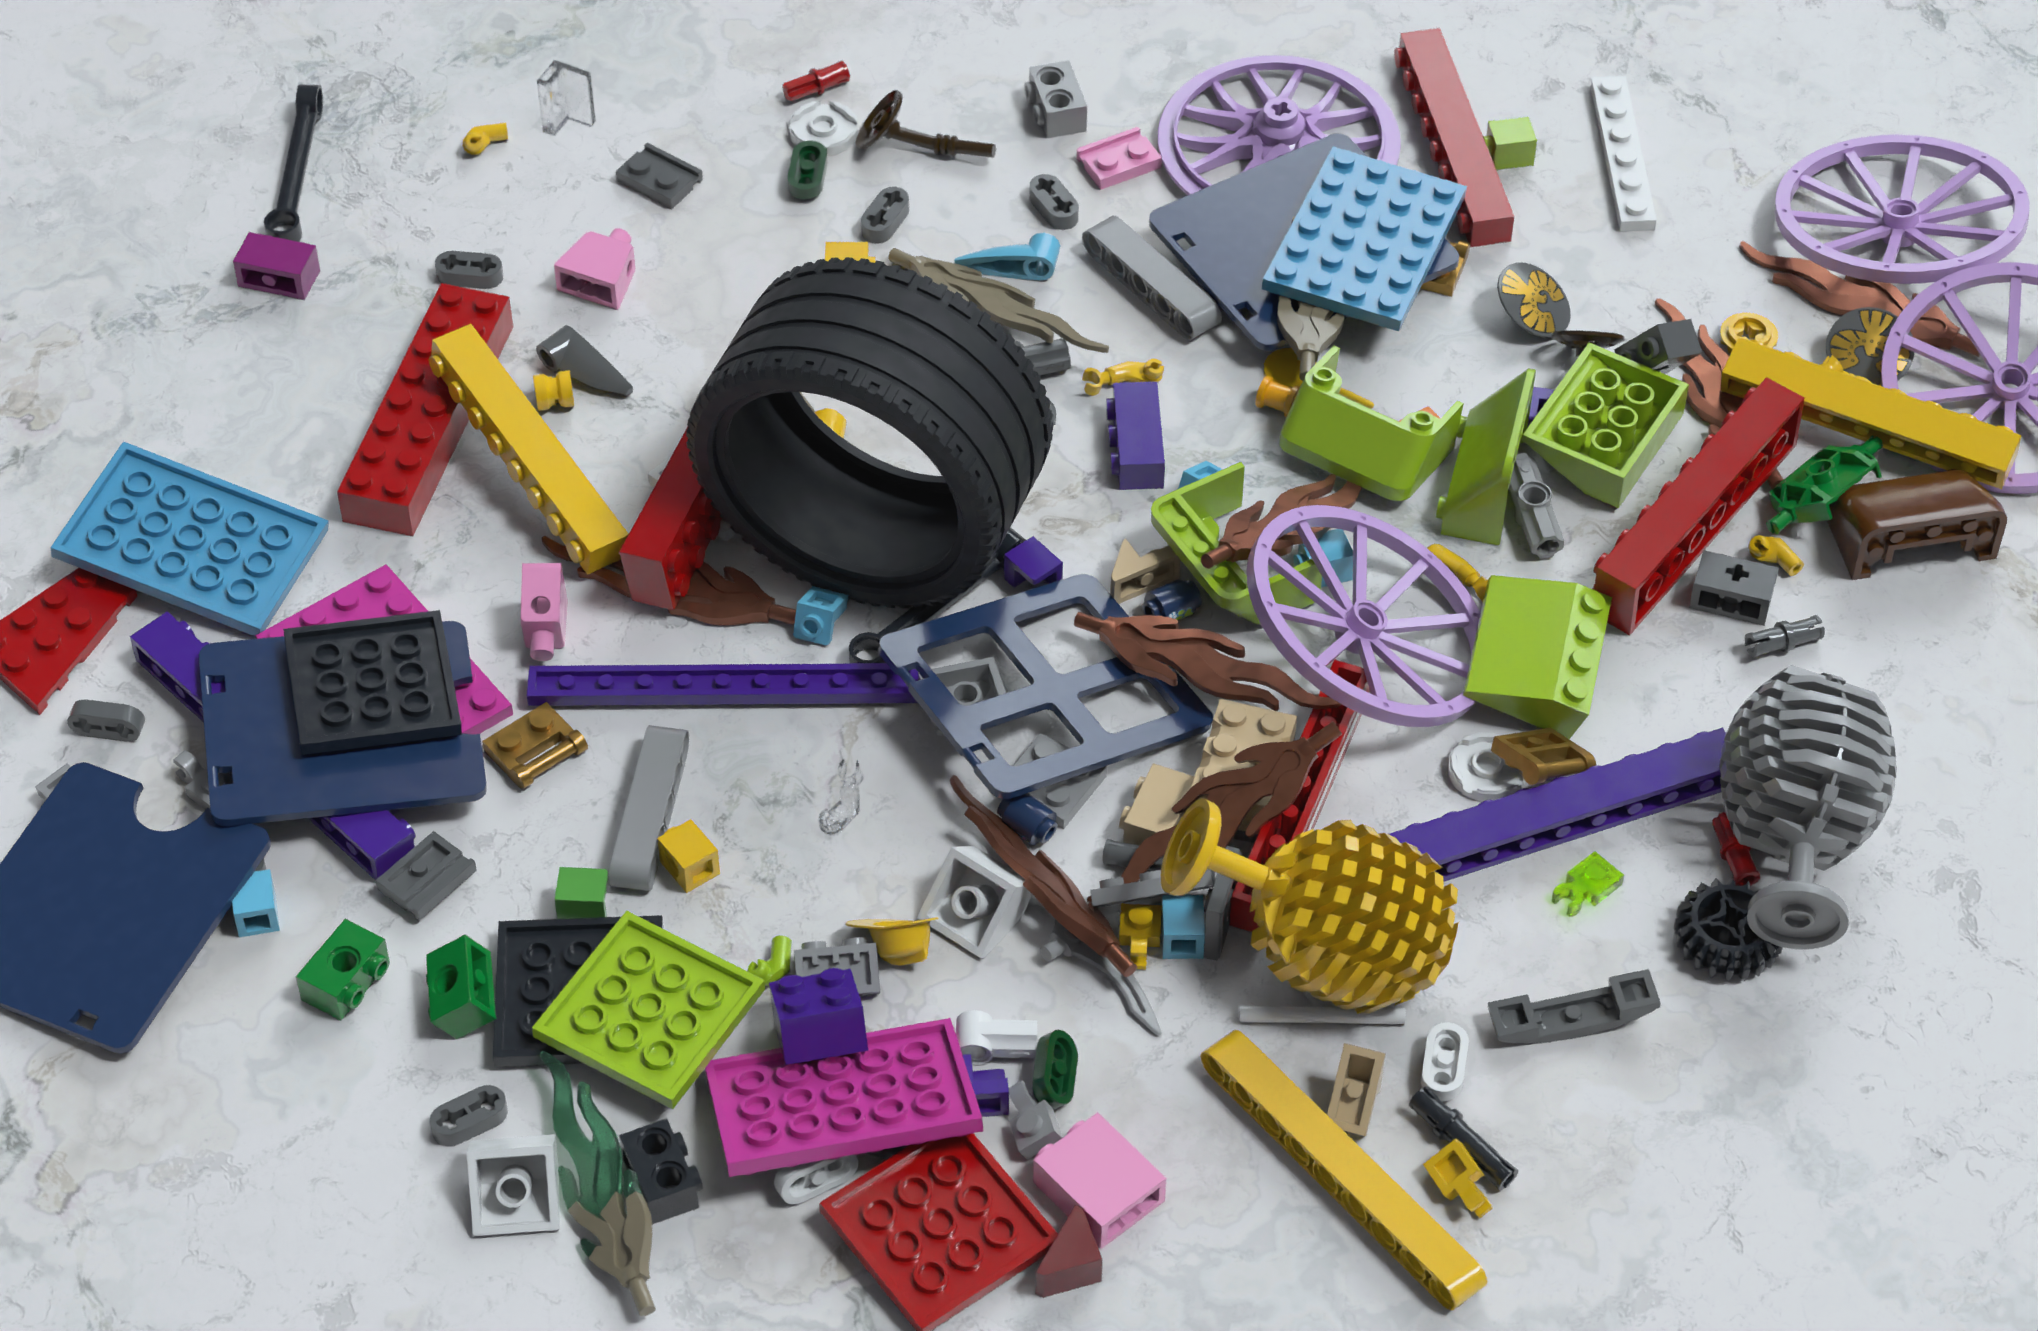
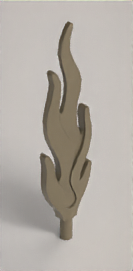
M1277 294L1279 300L1277 324L1283 337L1294 350L1297 360H1300L1299 377L1303 381L1307 372L1318 361L1321 353L1339 335L1343 326L1344 315L1336 313L1328 320L1334 311L1298 300L1296 301L1299 310L1295 313L1292 309L1290 298Z
M893 248L889 252V261L908 270L916 271L917 275L921 277L926 275L932 278L933 282L948 286L947 289L954 293L957 291L963 295V299L968 302H974L978 305L977 309L981 312H987L991 316L990 319L999 324L1038 336L1048 343H1053L1054 333H1056L1064 340L1080 348L1103 353L1109 352L1108 345L1082 337L1059 316L1034 309L1035 298L1011 285L982 277L980 271L956 263L924 256L914 257L897 248Z

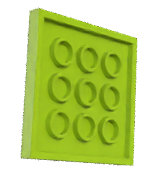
M626 911L532 1027L533 1037L651 1099L674 1109L765 991V980Z

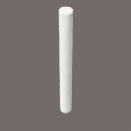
M1239 1006V1022L1405 1024L1406 1009L1384 1007L1372 1013L1357 1014L1355 1008L1345 1010L1339 1007Z

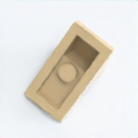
M1124 539L1111 574L1110 595L1120 604L1180 578L1181 560L1169 545L1161 549L1152 550L1140 557L1128 540Z
M1344 1043L1327 1115L1343 1131L1367 1136L1376 1096L1380 1093L1386 1053Z

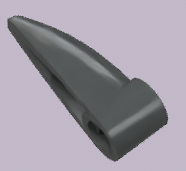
M568 325L563 326L536 346L540 360L552 372L569 370L571 377L592 387L625 395L633 393V386L586 339Z

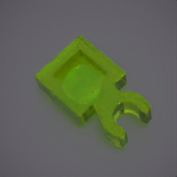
M1594 851L1567 872L1566 883L1555 887L1551 902L1556 904L1565 898L1572 900L1568 904L1567 915L1573 917L1581 911L1583 901L1586 899L1596 906L1622 886L1624 874Z

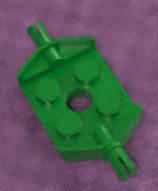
M1872 435L1861 446L1854 444L1847 447L1829 445L1808 459L1768 492L1772 507L1778 513L1766 522L1769 532L1777 535L1788 524H1793L1794 522L1806 523L1832 519L1829 504L1837 501L1840 495L1852 485L1860 482L1869 471H1872L1879 479L1882 477L1878 461L1873 456L1878 450L1882 449V440L1878 436L1874 437Z

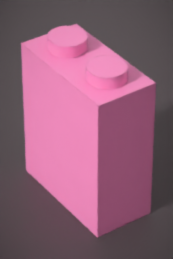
M1098 1112L1086 1121L1081 1120L1075 1123L1066 1136L1054 1145L1047 1144L1036 1154L1035 1159H1033V1183L1068 1217L1075 1205L1083 1208L1096 1244L1100 1249L1165 1201L1166 1177Z

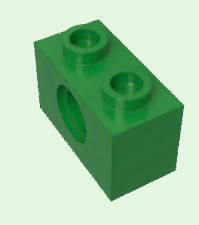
M344 919L296 975L301 1000L342 1021L351 1009H355L360 1005L365 992L373 982L385 975L390 963L385 939Z
M464 934L426 954V982L429 992L428 1015L430 1022L435 1027L442 1029L455 1039H459L496 1020L492 960L489 950Z

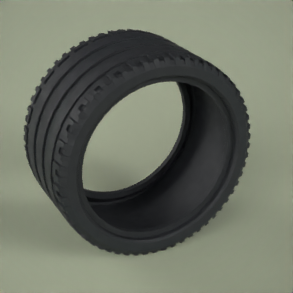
M837 257L831 258L829 261L819 259L815 263L807 262L802 267L796 266L791 271L784 272L758 298L706 383L701 388L691 409L687 423L688 429L686 431V436L688 437L687 448L690 450L688 456L689 460L693 462V472L698 475L696 479L699 485L704 487L703 492L705 496L711 499V505L721 513L720 517L731 525L730 528L735 533L742 536V540L746 544H751L755 548L754 550L759 554L765 555L769 562L772 564L776 563L782 567L781 570L794 574L802 582L805 580L811 586L848 595V600L852 598L858 603L865 604V602H869L871 605L878 607L882 604L887 608H895V606L901 608L913 606L916 608L923 607L924 604L933 606L937 602L944 603L949 598L954 599L960 593H965L969 587H972L980 579L993 561L1008 530L1038 478L1049 453L1053 437V422H1051L1053 414L1049 409L1050 400L1045 396L1046 388L1040 383L1041 377L1039 373L1033 370L1034 365L1032 361L1024 356L1025 351L1021 347L1016 346L1014 343L1015 339L1010 334H1006L1003 331L1004 328L999 323H994L987 312H981L977 309L978 305L974 302L966 301L962 298V294L957 291L954 293L948 290V286L942 283L939 285L926 275L924 277L917 275L916 271L910 269L905 271L898 265L892 264V266H888L882 261L873 263L863 258L856 261L850 257H845L844 260H840ZM800 392L837 399L879 418L921 449L942 476L911 472L865 453L827 426L808 406Z

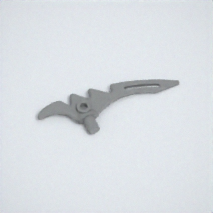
M1055 919L1054 929L1049 936L1051 941L1040 948L1042 957L1046 961H1051L1060 954L1067 957L1073 955L1097 967L1117 985L1124 995L1130 1011L1155 1035H1161L1162 1032L1154 1011L1134 975L1124 977L1107 958L1098 955L1092 948ZM1122 978L1125 979V981L1127 982V984H1128V985L1130 986V988L1132 989V991H1133V993L1135 994L1136 998L1138 999V1001H1139V1003H1140V1005H1141L1142 1010H1143L1144 1013H1142V1012L1140 1011V1009H1139V1007H1138V1004H1137L1135 998L1133 997L1131 991L1129 990V988L1127 987V985L1125 984V982L1123 981Z

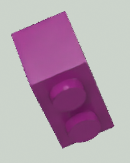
M252 232L248 233L233 260L238 287L301 300L306 299L320 273L316 245Z

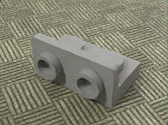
M867 938L842 940L843 946L826 947L825 941L805 942L801 944L802 949L794 950L796 975L801 977L816 975L830 968L851 969L859 996L880 994L876 943H867Z

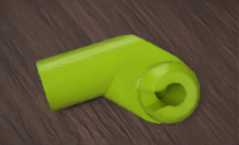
M775 936L771 942L770 959L767 961L758 959L757 964L752 961L747 971L764 979L765 987L769 986V982L777 981L788 974L790 971L792 940L787 936Z

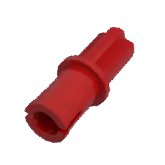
M839 61L819 70L815 68L810 69L809 74L785 82L782 85V90L785 98L790 101L816 92L818 95L824 93V90L850 81V72L846 63Z
M1726 812L1719 813L1718 817L1712 820V826L1721 845L1719 852L1721 858L1728 862L1736 885L1743 886L1749 881L1750 886L1760 880V873L1756 869L1750 855L1751 847L1738 842L1731 829Z

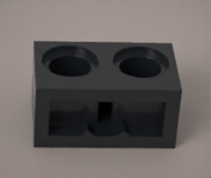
M667 1118L619 1135L622 1160L636 1192L642 1194L651 1213L652 1225L699 1208L697 1191L703 1189L701 1177L695 1165L688 1167L684 1158L688 1156L684 1138L680 1131L673 1133ZM653 1152H662L658 1155H650ZM669 1185H675V1186H676L675 1188H671V1189H666V1188H664V1187L669 1186Z

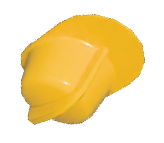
M934 917L917 921L858 919L846 921L845 925L868 928L873 943H876L878 955L892 965L901 966L923 962L927 959L930 945V921L939 918Z

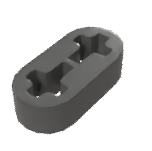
M1041 174L1032 178L1029 186V199L1048 224L1058 230H1067L1076 226L1079 218V204L1060 180L1050 174Z
M888 187L879 192L861 217V233L866 241L875 244L883 243L893 236L909 213V195L906 190L899 187Z
M446 251L437 256L435 260L436 276L438 281L443 284L491 289L497 287L503 281L502 262L499 257L492 254Z
M87 699L76 701L67 719L70 729L80 735L118 741L137 740L145 723L144 714L133 706Z
M484 1085L438 1106L430 1115L429 1121L434 1140L443 1146L452 1147L497 1127L504 1122L508 1113L505 1094L496 1086ZM488 1102L490 1106H495V1109L488 1111L485 1107H481V1105ZM450 1120L457 1127L449 1129L447 1125L443 1126V1123Z

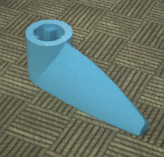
M1037 233L1030 238L1029 244L999 246L957 257L954 263L975 269L985 275L1026 280H1047L1054 274L1060 251V243L1051 234Z

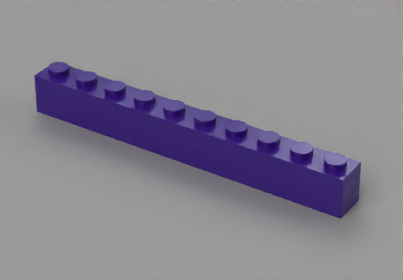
M167 611L130 636L135 659L204 723L199 652L209 643H202L195 637L193 630L185 621H177ZM225 681L211 682L212 694L226 692ZM390 810L308 818L375 881L415 847L413 839L416 838V835L410 824L404 819L398 820L390 813Z
M1723 727L1710 732H1699L1691 738L1675 743H1665L1656 749L1641 754H1630L1619 761L1603 766H1592L1584 772L1568 777H1558L1549 783L1531 789L1523 788L1506 797L1486 800L1477 806L1462 811H1451L1440 818L1424 823H1413L1405 829L1389 833V835L1396 837L1400 843L1407 842L1417 847L1421 854L1427 852L1442 867L1435 872L1443 876L1445 882L1721 793L1720 758L1726 732Z

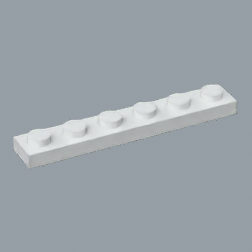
M1626 76L1592 77L1590 89L1620 232L1653 231L1656 226V216Z

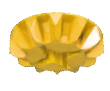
M1749 312L1737 313L1725 319L1721 325L1720 344L1727 345L1728 353L1732 352L1738 337L1748 340L1747 337H1742L1744 330L1750 338L1761 341L1767 347L1773 349V347L1777 346L1778 330L1769 319L1762 315Z

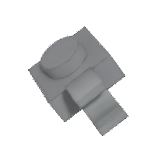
M184 750L173 759V763L180 767L175 773L182 781L188 783L185 787L187 797L206 810L207 807L210 808L207 769H204L191 753ZM218 773L219 786L233 784V778L229 773Z
M1022 1080L1009 1088V1096L1020 1115L1009 1122L1018 1150L1028 1160L1047 1144H1055L1062 1139V1134L1054 1110L1045 1100L1038 1102L1033 1095V1091L1028 1093L1026 1085Z

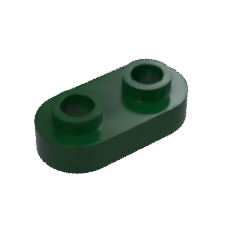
M804 141L794 147L788 171V190L792 196L806 200L814 198L822 192L828 164L827 149L823 144L817 141Z
M1054 1030L1040 1037L1037 1043L1032 1091L1034 1097L1038 1102L1045 1100L1053 1109L1068 1104L1073 1098L1078 1051L1071 1036L1063 1030Z

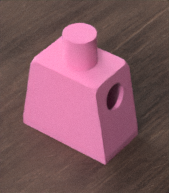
M615 228L609 237L592 231L586 232L554 264L557 290L618 310L635 273L634 248L630 244L631 236L628 232Z
M522 563L521 627L525 646L530 649V657L537 661L551 660L554 655V649H560L565 646L568 599L561 563Z

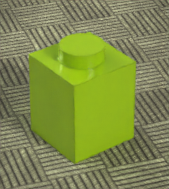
M1529 116L1488 121L1487 134L1483 138L1496 170L1534 166L1537 138Z

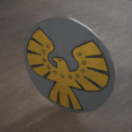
M1522 262L1510 264L1501 272L1497 284L1498 295L1503 308L1519 327L1530 334L1543 338H1551V332L1567 329L1571 318L1570 305L1563 289L1551 275L1535 265Z
M1864 307L1849 311L1841 316L1831 327L1826 340V356L1831 357L1833 355L1837 358L1844 371L1855 376L1864 377L1873 384L1880 385L1885 344L1898 316L1887 310L1875 307ZM1901 347L1898 356L1897 381L1908 372L1914 358V352L1904 347Z

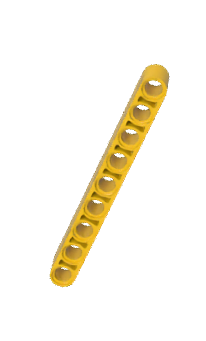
M1233 1030L1201 1052V1062L1210 1077L1442 1306L1448 1310H1455L1487 1285V1277L1481 1265L1241 1031Z

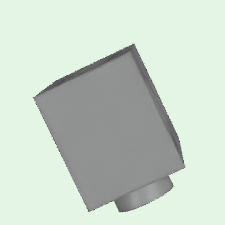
M1070 61L1029 67V82L1024 84L1025 95L1028 103L1033 102L1034 104L1033 114L1036 125H1042L1046 138L1086 132L1087 104Z

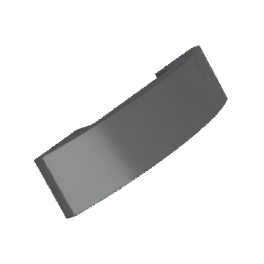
M1646 969L1609 977L1608 987L1532 1003L1528 994L1488 1002V1010L1498 1041L1508 1043H1547L1580 1038L1613 1029L1660 1008L1661 1002L1650 970Z

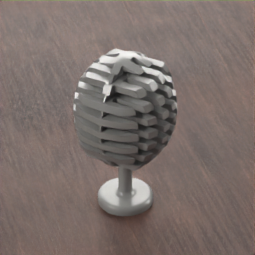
M1791 665L1763 683L1745 700L1734 715L1723 740L1725 742L1721 750L1720 782L1727 819L1738 842L1742 845L1770 853L1774 859L1789 863L1788 881L1768 885L1752 897L1747 911L1748 924L1757 936L1771 944L1789 949L1803 950L1830 945L1846 933L1849 924L1848 908L1843 899L1835 892L1813 883L1814 868L1823 871L1831 868L1863 845L1862 843L1871 837L1882 822L1891 804L1897 767L1891 724L1885 706L1881 703L1875 692L1848 684L1843 678L1832 674H1818Z

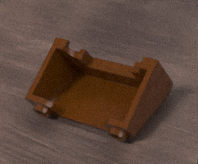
M1951 469L1938 473L1852 485L1839 496L1837 501L1829 504L1832 519L1827 520L1851 579L1858 580L1870 578V567L1875 562L1882 559L1884 564L1892 563L1895 550L1959 541L1964 552L1971 551L1974 548L1978 561L1997 559L2007 524V515L2001 503L1968 472Z

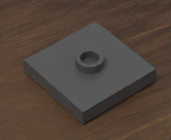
M1229 846L1225 848L1239 855L1242 853L1238 848ZM1219 873L1217 874L1213 889L1209 888L1204 905L1206 925L1203 958L1215 961L1221 957L1228 934L1231 897L1238 881Z

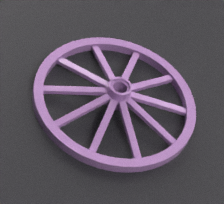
M1878 135L1835 143L1817 150L1797 162L1779 183L1775 200V217L1778 228L1785 240L1801 255L1826 269L1868 281L1919 284L1936 282L1957 271L1977 265L1997 263L2005 258L2018 246L2026 233L2030 202L2023 183L2007 166L1975 148L1949 140L1926 136ZM1882 154H1909L1900 198L1889 200L1860 157ZM1920 155L1939 158L1966 166L1919 204L1911 200ZM1846 161L1880 209L1813 179L1811 176L1825 168ZM1978 173L1989 178L2006 194L1928 213ZM1802 186L1866 217L1791 210L1790 204L1794 194ZM2011 205L2014 213L2009 226L2005 230L1936 224ZM1798 223L1865 228L1869 230L1822 244L1809 235ZM1925 234L1992 242L1974 252L1958 257ZM1880 238L1888 244L1883 262L1862 259L1840 252ZM1914 243L1941 260L1927 263H1895L1899 248L1907 247Z
M2016 262L1977 265L1945 276L1920 292L1904 308L1891 328L1882 357L1881 386L1887 389H1899L1897 361L1901 347H1904L1984 383L1983 385L1908 393L1907 396L1936 403L1991 397L1973 414L1979 421L1984 422L1993 412L2000 408L2004 410V426L2016 433V410L2021 408L2038 427V407L2030 400L2038 401V373L2031 374L2038 365V346L2023 363L2018 362L2022 283L2038 285V265ZM2010 282L2006 362L2001 363L1955 293L1979 285ZM1944 300L1992 372L1911 337L1908 333L1930 308ZM2004 384H2014L2017 388H2009ZM2014 461L2002 490L1981 482L1979 483L1987 491L1996 493H2037L2038 472L2015 474ZM1927 464L1937 472L1947 471L1945 469Z
M1312 505L1291 509L1277 516L1264 528L1253 544L1248 557L1246 572L1249 596L1254 611L1269 639L1291 666L1306 680L1351 710L1367 717L1399 726H1438L1454 721L1472 708L1476 701L1463 696V692L1457 697L1445 701L1390 650L1393 649L1467 678L1468 664L1390 634L1463 627L1472 655L1481 613L1463 584L1438 557L1421 543L1396 527L1373 516L1342 507ZM1310 527H1330L1353 532L1352 602ZM1297 530L1335 601L1273 552L1271 548L1274 542L1283 535ZM1367 538L1388 547L1413 564L1409 571L1376 604L1366 600ZM1268 565L1331 616L1275 603L1268 578ZM1422 574L1433 582L1456 612V614L1388 620L1385 611ZM1284 619L1334 630L1337 640L1316 658L1298 640ZM1344 650L1359 654L1371 693L1347 682L1326 666ZM1374 653L1430 705H1412L1388 700Z

